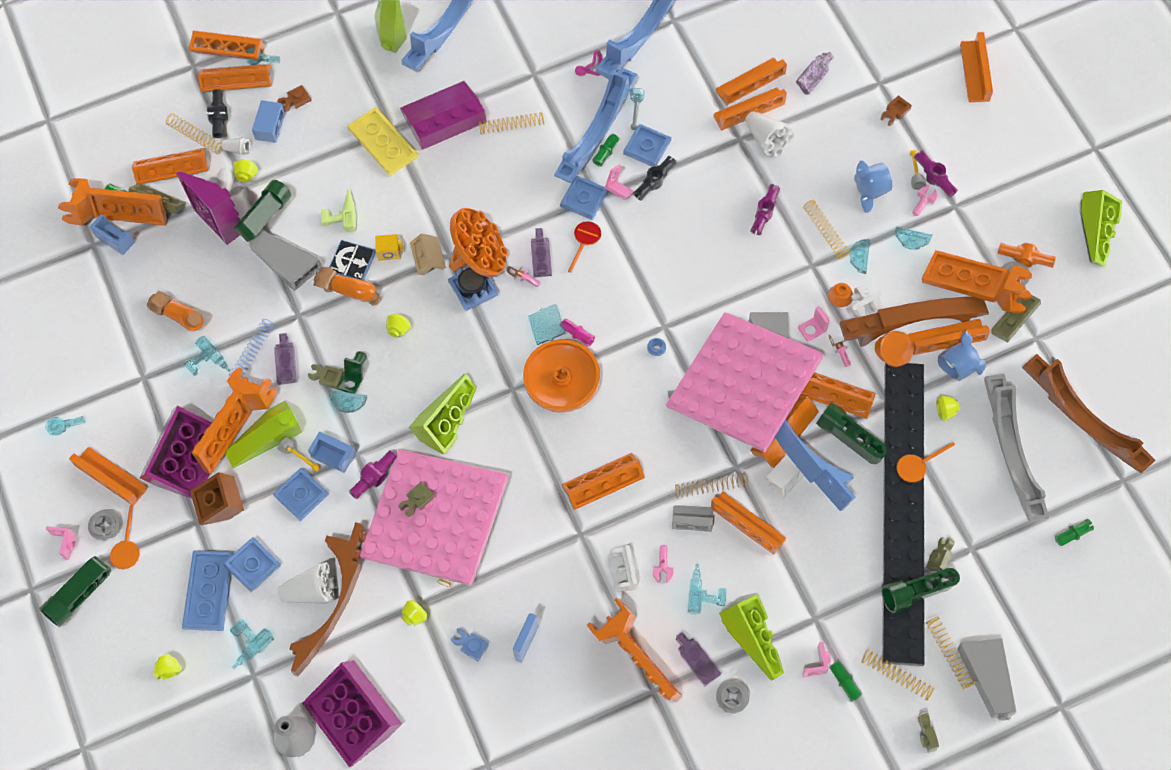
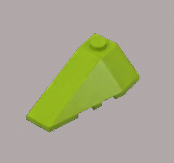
M379 0L374 19L380 43L385 50L396 53L407 39L400 1Z
M463 374L423 410L409 426L420 442L441 454H445L456 441L458 436L456 433L459 425L463 424L465 410L469 408L477 387L468 375Z

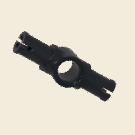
M214 89L212 91V102L210 106H207L208 121L212 124V136L214 138L223 137V125L225 121H228V111L223 103V91L221 89Z
M667 156L660 165L649 168L647 176L642 181L643 183L633 192V195L642 201L650 191L661 188L663 179L667 176L669 170L676 165V160L674 158L671 159V156Z

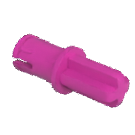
M563 319L560 323V327L570 333L573 339L580 340L588 347L593 344L595 336L586 332L581 325L577 326L568 319Z

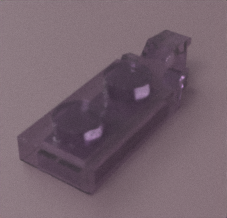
M824 52L822 55L815 57L796 80V83L805 95L810 94L829 71L828 64L834 58L831 52Z
M535 228L536 238L531 239L533 277L552 276L548 237L543 238L542 228Z
M287 333L279 334L280 344H276V347H274L277 384L297 383L293 342L289 343Z
M683 632L676 636V641L681 646L678 648L680 656L704 687L721 676L722 673L697 641L693 638L689 640Z

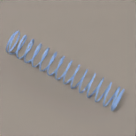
M262 319V323L260 324H264L266 327L270 326V329H273L272 327L274 326H271L263 321L267 319ZM260 326V327H257V331H255V332H259L261 335H263V334H262L263 332L258 331V328H262L263 330H264L265 328H263V327H261V326ZM240 358V360H237V363H238V361H242L243 363L246 362V361H243L241 358Z

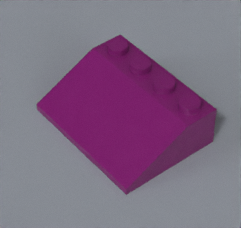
M465 81L400 107L421 150L479 126V121L481 122L480 125L484 124V121L486 122L483 106Z
M180 171L176 174L193 210L220 239L228 245L239 237L240 234L234 229L235 225L240 221L239 213L234 208L235 204L230 199L231 194L226 188L222 189L217 183Z
M177 405L172 410L140 475V479L192 499L190 490L207 480L210 475L204 472L192 452L212 422Z
M355 661L341 662L302 702L303 706L349 768L387 740L402 725V722Z

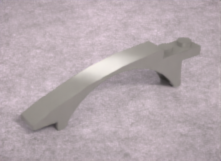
M1005 374L986 377L984 381L994 414L992 418L1009 474L1029 522L1048 519L1049 514L1044 500L1046 497L1045 491L1038 485L1030 471L1020 440L1016 414L1015 384L1007 385Z

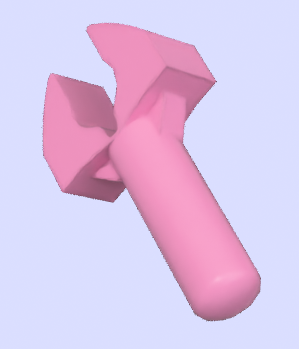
M929 186L922 187L919 190L917 196L921 200L912 212L914 216H919L927 203L934 204L937 199L936 189L932 195L927 197L926 192Z
M666 545L659 547V566L653 568V577L658 583L660 581L659 574L662 573V570L667 575L666 583L673 577V568L667 566Z

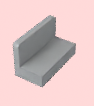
M674 506L672 529L711 532L713 509Z

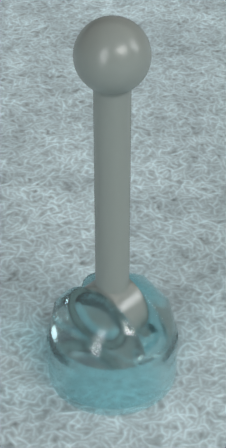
M633 88L630 91V98L635 103L633 123L631 124L632 130H636L638 127L636 124L638 103L644 99L645 91L640 88Z

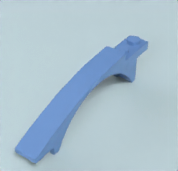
M452 0L444 14L432 27L421 33L412 31L410 34L411 49L401 60L402 65L417 72L433 51L437 53L473 0Z
M653 0L642 19L631 32L617 41L609 39L606 45V57L596 67V72L609 79L612 70L618 72L627 60L631 61L660 24L675 0Z
M621 67L619 72L612 70L605 94L592 123L578 144L570 151L564 152L563 160L554 174L555 177L571 183L578 175L620 113L621 105L638 78L636 73Z
M785 419L775 435L776 440L810 483L815 482L838 510L843 511L856 498L847 487L854 477L850 473L828 464L812 452L799 439Z

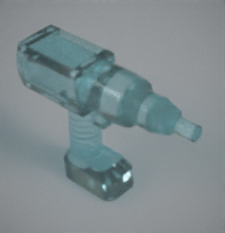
M205 336L199 337L195 342L202 352L183 363L194 376L199 373V369L195 365L202 360L207 362L210 359L228 372L231 370L221 353Z
M695 564V570L690 580L687 612L691 614L700 613L701 602L725 607L726 588H720L717 596L706 594L707 590H702L699 564Z
M240 619L230 629V632L234 636H239L243 632L247 637L245 642L248 646L242 651V654L237 658L232 668L235 669L243 665L258 652L261 653L274 640L272 633L268 629L263 628L255 635L247 623Z

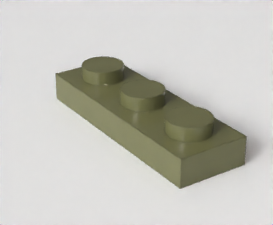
M138 183L129 187L128 192L161 195L164 209L169 213H177L185 209V201Z
M1031 295V299H1018L1016 302L1021 303L1026 308V311L1020 314L1006 312L992 329V335L1008 343L1040 306L1041 299Z

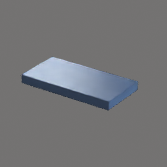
M193 550L182 622L183 630H224L231 572L223 566V563L233 555V552Z

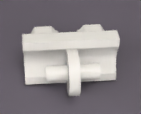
M856 287L854 289L855 294L851 296L852 301L858 299L859 302L846 308L848 314L852 312L856 318L866 316L868 313L864 305L868 304L872 312L877 311L883 307L879 298L883 295L881 291H878L866 297V294L870 293L869 289L862 290L861 287Z

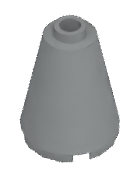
M283 716L279 718L275 724L273 735L276 749L286 757H300L310 751L315 740V731L312 724L301 716Z

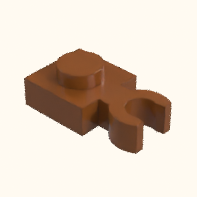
M300 85L287 92V98L282 97L277 100L278 103L286 104L283 106L284 112H288L292 106L297 109L311 102V97L303 85Z
M898 95L887 105V111L882 113L880 120L889 118L888 126H891L894 123L895 117L899 120L902 119L911 110L912 105Z

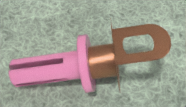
M511 266L507 267L506 271L515 278L519 276L520 281L524 279L535 287L539 286L540 282L528 275V270L524 272L521 270L522 267L518 271ZM510 269L514 270L515 274H512Z
M845 340L837 344L833 342L832 346H836L837 349L835 353L840 354L845 367L850 366L851 362L845 351L848 347L843 346Z

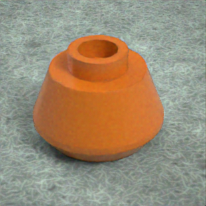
M838 283L830 288L828 299L834 306L846 307L852 303L851 296L854 294L848 284Z

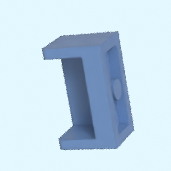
M261 100L252 128L256 140L276 143L285 114L282 103Z
M103 214L90 226L96 238L122 255L135 243L130 232L127 230L122 232L110 224Z
M320 431L308 449L311 458L342 473L346 472L356 455L352 446Z

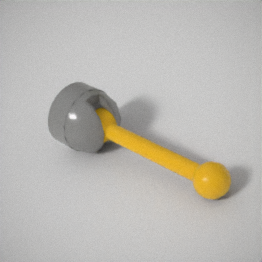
M911 150L910 156H912L915 175L911 179V185L913 189L920 190L926 186V179L918 172L917 161L914 159L917 151Z
M285 437L279 443L277 449L282 453L290 454L292 452L310 465L313 471L320 469L318 464H313L294 450V443L288 437Z

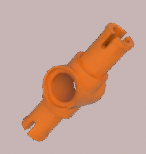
M1000 243L997 253L1012 257L1016 262L1024 264L1027 268L1036 264L1053 268L1056 260L1055 256L1040 253L1037 247L1031 243H1023L1017 247Z

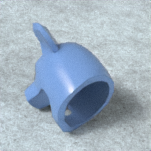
M864 161L858 163L854 181L858 191L862 194L860 201L864 212L868 213L873 208V199L892 190V178L888 167L884 163H877L868 166Z
M968 331L962 334L961 343L952 346L938 357L940 368L957 381L963 380L975 371L978 375H981L986 368V362L980 359L977 350L971 345L973 339Z

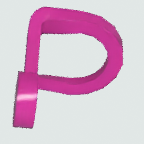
M600 50L594 51L592 63L585 67L577 66L575 74L584 76L588 73L600 76L596 71L589 70L595 65L596 55L598 56L599 64L603 60Z

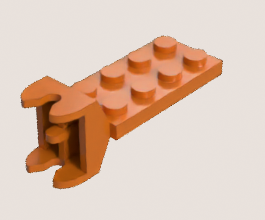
M73 178L69 181L68 185L76 189L72 193L70 202H62L58 206V209L71 213L63 215L61 219L73 225L83 226L93 216L98 218L101 214L107 220L166 226L167 223L161 195L90 188L88 180L82 178Z
M935 250L922 277V283L990 302H995L996 300L1003 311L1020 314L1025 312L1026 308L1021 303H1017L1016 300L1031 299V293L1026 290V287L1021 283V279H1032V273L1028 269L1013 265L1008 270Z
M241 368L235 369L230 375L227 383L233 392L226 399L224 406L216 414L214 421L205 430L204 436L195 445L192 452L204 472L212 474L251 415V410H265L269 408L276 395V388H271L268 391L272 380L265 379L260 386L254 382L250 383L247 377L240 379L243 373Z
M616 598L614 601L621 608V611L613 618L608 615L606 617L608 623L600 630L590 622L587 624V627L604 644L619 641V646L625 652L627 651L633 655L631 660L636 666L646 670L644 674L651 683L660 687L658 692L665 699L677 702L683 696L629 634L636 616L621 600Z

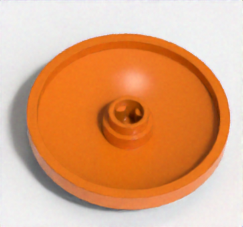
M565 339L549 341L537 347L528 357L523 371L524 385L532 401L543 409L558 413L571 412L586 405L596 394L600 383L599 364L593 353L578 342Z

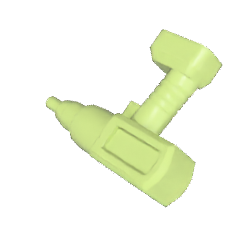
M349 189L345 197L344 210L339 211L338 215L330 216L327 209L321 210V223L323 226L343 221L344 231L353 232L356 230L354 202H352V195Z

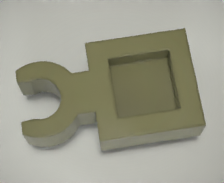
M312 364V370L317 372L315 374L308 373V378L313 381L320 379V385L337 389L343 378L344 371L327 365L322 370L318 365Z
M420 482L407 494L409 500L401 502L398 507L401 511L409 507L408 511L405 512L409 518L414 514L416 507L422 510L435 496Z
M950 537L947 538V541L944 538H940L938 549L932 551L926 568L930 571L946 569L952 556L950 550L954 547L955 541Z
M928 713L920 714L917 719L922 729V735H920L921 744L924 748L926 747L928 753L936 751L939 748L934 728L931 726Z

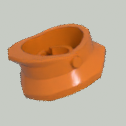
M892 331L875 342V353L889 366L898 367L910 362L914 347L909 335L899 331Z

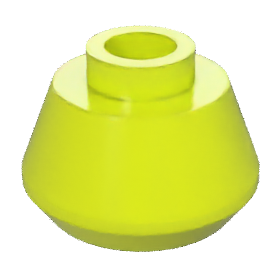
M240 159L233 164L234 175L240 182L251 181L258 172L257 166L252 161Z
M399 314L387 316L386 330L390 336L398 338L410 330V322L405 317Z
M940 395L937 398L936 407L941 420L947 421L956 416L957 412H959L957 400L945 395Z
M407 600L401 611L403 615L401 619L408 626L411 624L416 626L427 620V614L414 600Z
M162 655L155 662L153 676L158 680L173 678L179 675L182 668L175 657Z

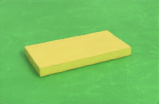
M374 107L347 126L348 130L389 176L419 157L418 153L377 107Z

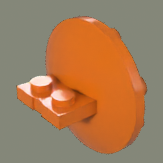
M462 208L455 212L450 220V234L455 247L449 268L452 271H456L468 265L475 272L486 277H494L501 273L506 265L508 251L504 247L498 233L497 225L491 223L482 211Z

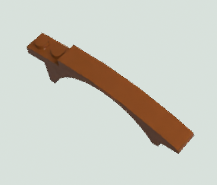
M975 297L946 298L879 309L875 314L840 321L839 325L845 342L858 339L860 347H863L876 338L908 324L939 318L967 322L971 318L988 315L989 311L983 299Z
M1036 354L1023 365L1022 368L1049 394L1048 399L1095 441L1139 473H1143L1156 461L1142 447L1144 443L1140 439L1126 436L1114 430L1085 406L1071 387L1063 370L1062 362L1059 359L1049 365Z
M355 522L350 540L326 535L325 542L338 559L342 575L341 593L333 613L322 627L310 636L291 643L289 650L293 651V655H296L291 668L294 676L298 677L311 663L333 632L350 600L361 572V567L357 563L360 559L361 543H364L367 536V531L361 523Z

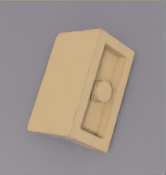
M421 233L410 242L419 275L426 274L432 268L439 270L446 268L438 237Z

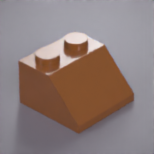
M218 472L190 490L199 525L230 520L244 511L236 480L232 475Z

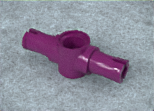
M923 150L914 156V159L924 168L923 171L926 173V180L929 184L936 185L937 187L940 186L949 198L958 192V189L948 179L945 165L932 161Z
M770 184L766 195L758 202L755 221L750 229L751 233L755 234L757 230L756 235L760 236L765 223L772 218L776 204L775 200L780 191V187L777 185L774 189V184Z
M389 450L379 461L367 463L361 470L360 480L349 490L351 496L358 499L368 488L380 486L386 478L387 469L393 464L397 455Z

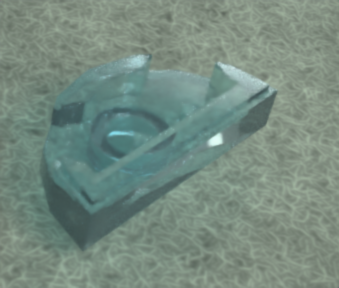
M897 226L895 229L896 238L902 243L903 247L918 250L928 245L932 238V234Z
M862 239L852 246L849 255L850 263L858 272L863 274L867 273L870 239Z
M329 391V398L333 407L344 413H353L360 410L368 398L367 395Z

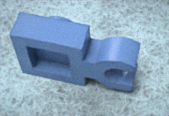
M458 628L456 631L461 635V638L456 640L452 637L451 642L457 646L462 645L461 652L478 662L488 648L489 643L473 633L467 637L465 632Z

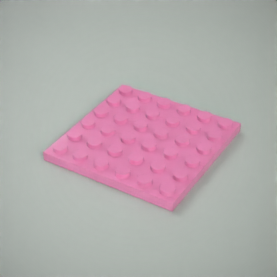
M724 312L666 403V406L762 452H766L824 356L822 352Z
M398 449L397 458L393 462L362 546L360 558L472 586L509 477L508 474ZM422 482L434 494L435 498L422 510L416 507L414 514L408 518L405 512L408 511L409 507L401 511L398 506L401 502L408 501L407 494L417 484Z

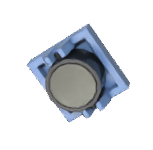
M466 265L464 270L459 268L457 275L448 279V283L465 311L498 295V291L491 279L478 274L468 265Z

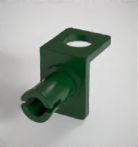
M357 351L353 360L349 358L344 359V376L337 386L338 390L353 395L357 392L363 381V364L367 359V355L364 352ZM352 381L355 383V386L347 388L344 384L345 382Z

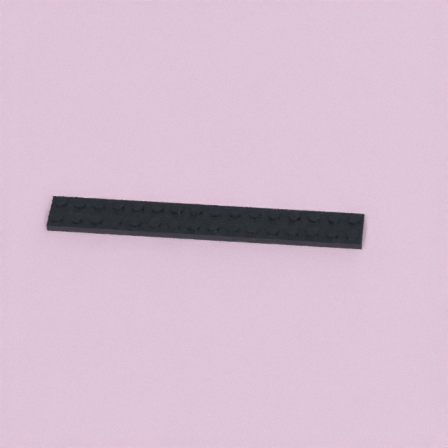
M886 363L884 365V444L887 452L884 456L883 586L899 580L905 583L924 576V478L918 482L911 483L904 481L897 472L898 461L903 456L916 455L922 460L924 459V364L907 363L898 367L889 366ZM882 598V664H886L887 660V664L892 663L894 665H925L924 599L913 602L910 608L891 613L885 606Z

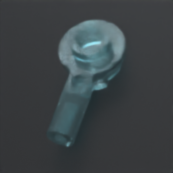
M255 48L248 49L246 53L254 54ZM260 51L258 60L246 58L245 60L250 65H257L261 61L279 63L280 56L265 55Z
M84 416L68 420L53 417L47 421L45 429L50 435L57 436L65 432L66 428L84 424L85 419Z

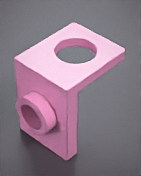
M618 165L610 170L605 189L617 197L626 199L632 196L634 191L617 182L622 168L621 165Z
M818 306L815 308L813 318L799 325L798 330L806 341L809 342L827 332L829 319ZM813 326L816 332L811 335L807 334L805 328Z
M46 526V530L51 535L63 537L59 554L65 560H69L71 550L75 548V534L67 528Z
M819 642L817 646L821 667L804 669L803 677L827 674L829 670L828 664L831 663L829 652H825L823 642Z

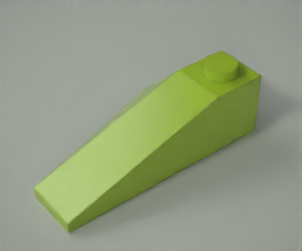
M1104 190L1083 192L1081 212L1091 262L1103 267L1106 265L1110 253V240L1116 234L1114 231L1115 225L1119 224L1121 219L1123 201Z
M283 401L268 409L227 449L225 454L233 469L278 446L285 437L291 439L302 433L287 402Z
M758 594L719 612L722 623L730 635L771 681L784 674L778 651L771 642L773 637L772 630H768L765 621L768 619L767 612Z

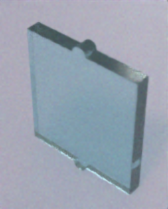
M556 304L545 309L541 308L540 311L528 316L537 345L553 341L554 338L566 334Z

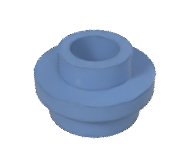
M653 338L648 342L647 350L653 356H661L666 351V343L660 338ZM659 346L660 349L655 350L653 347Z

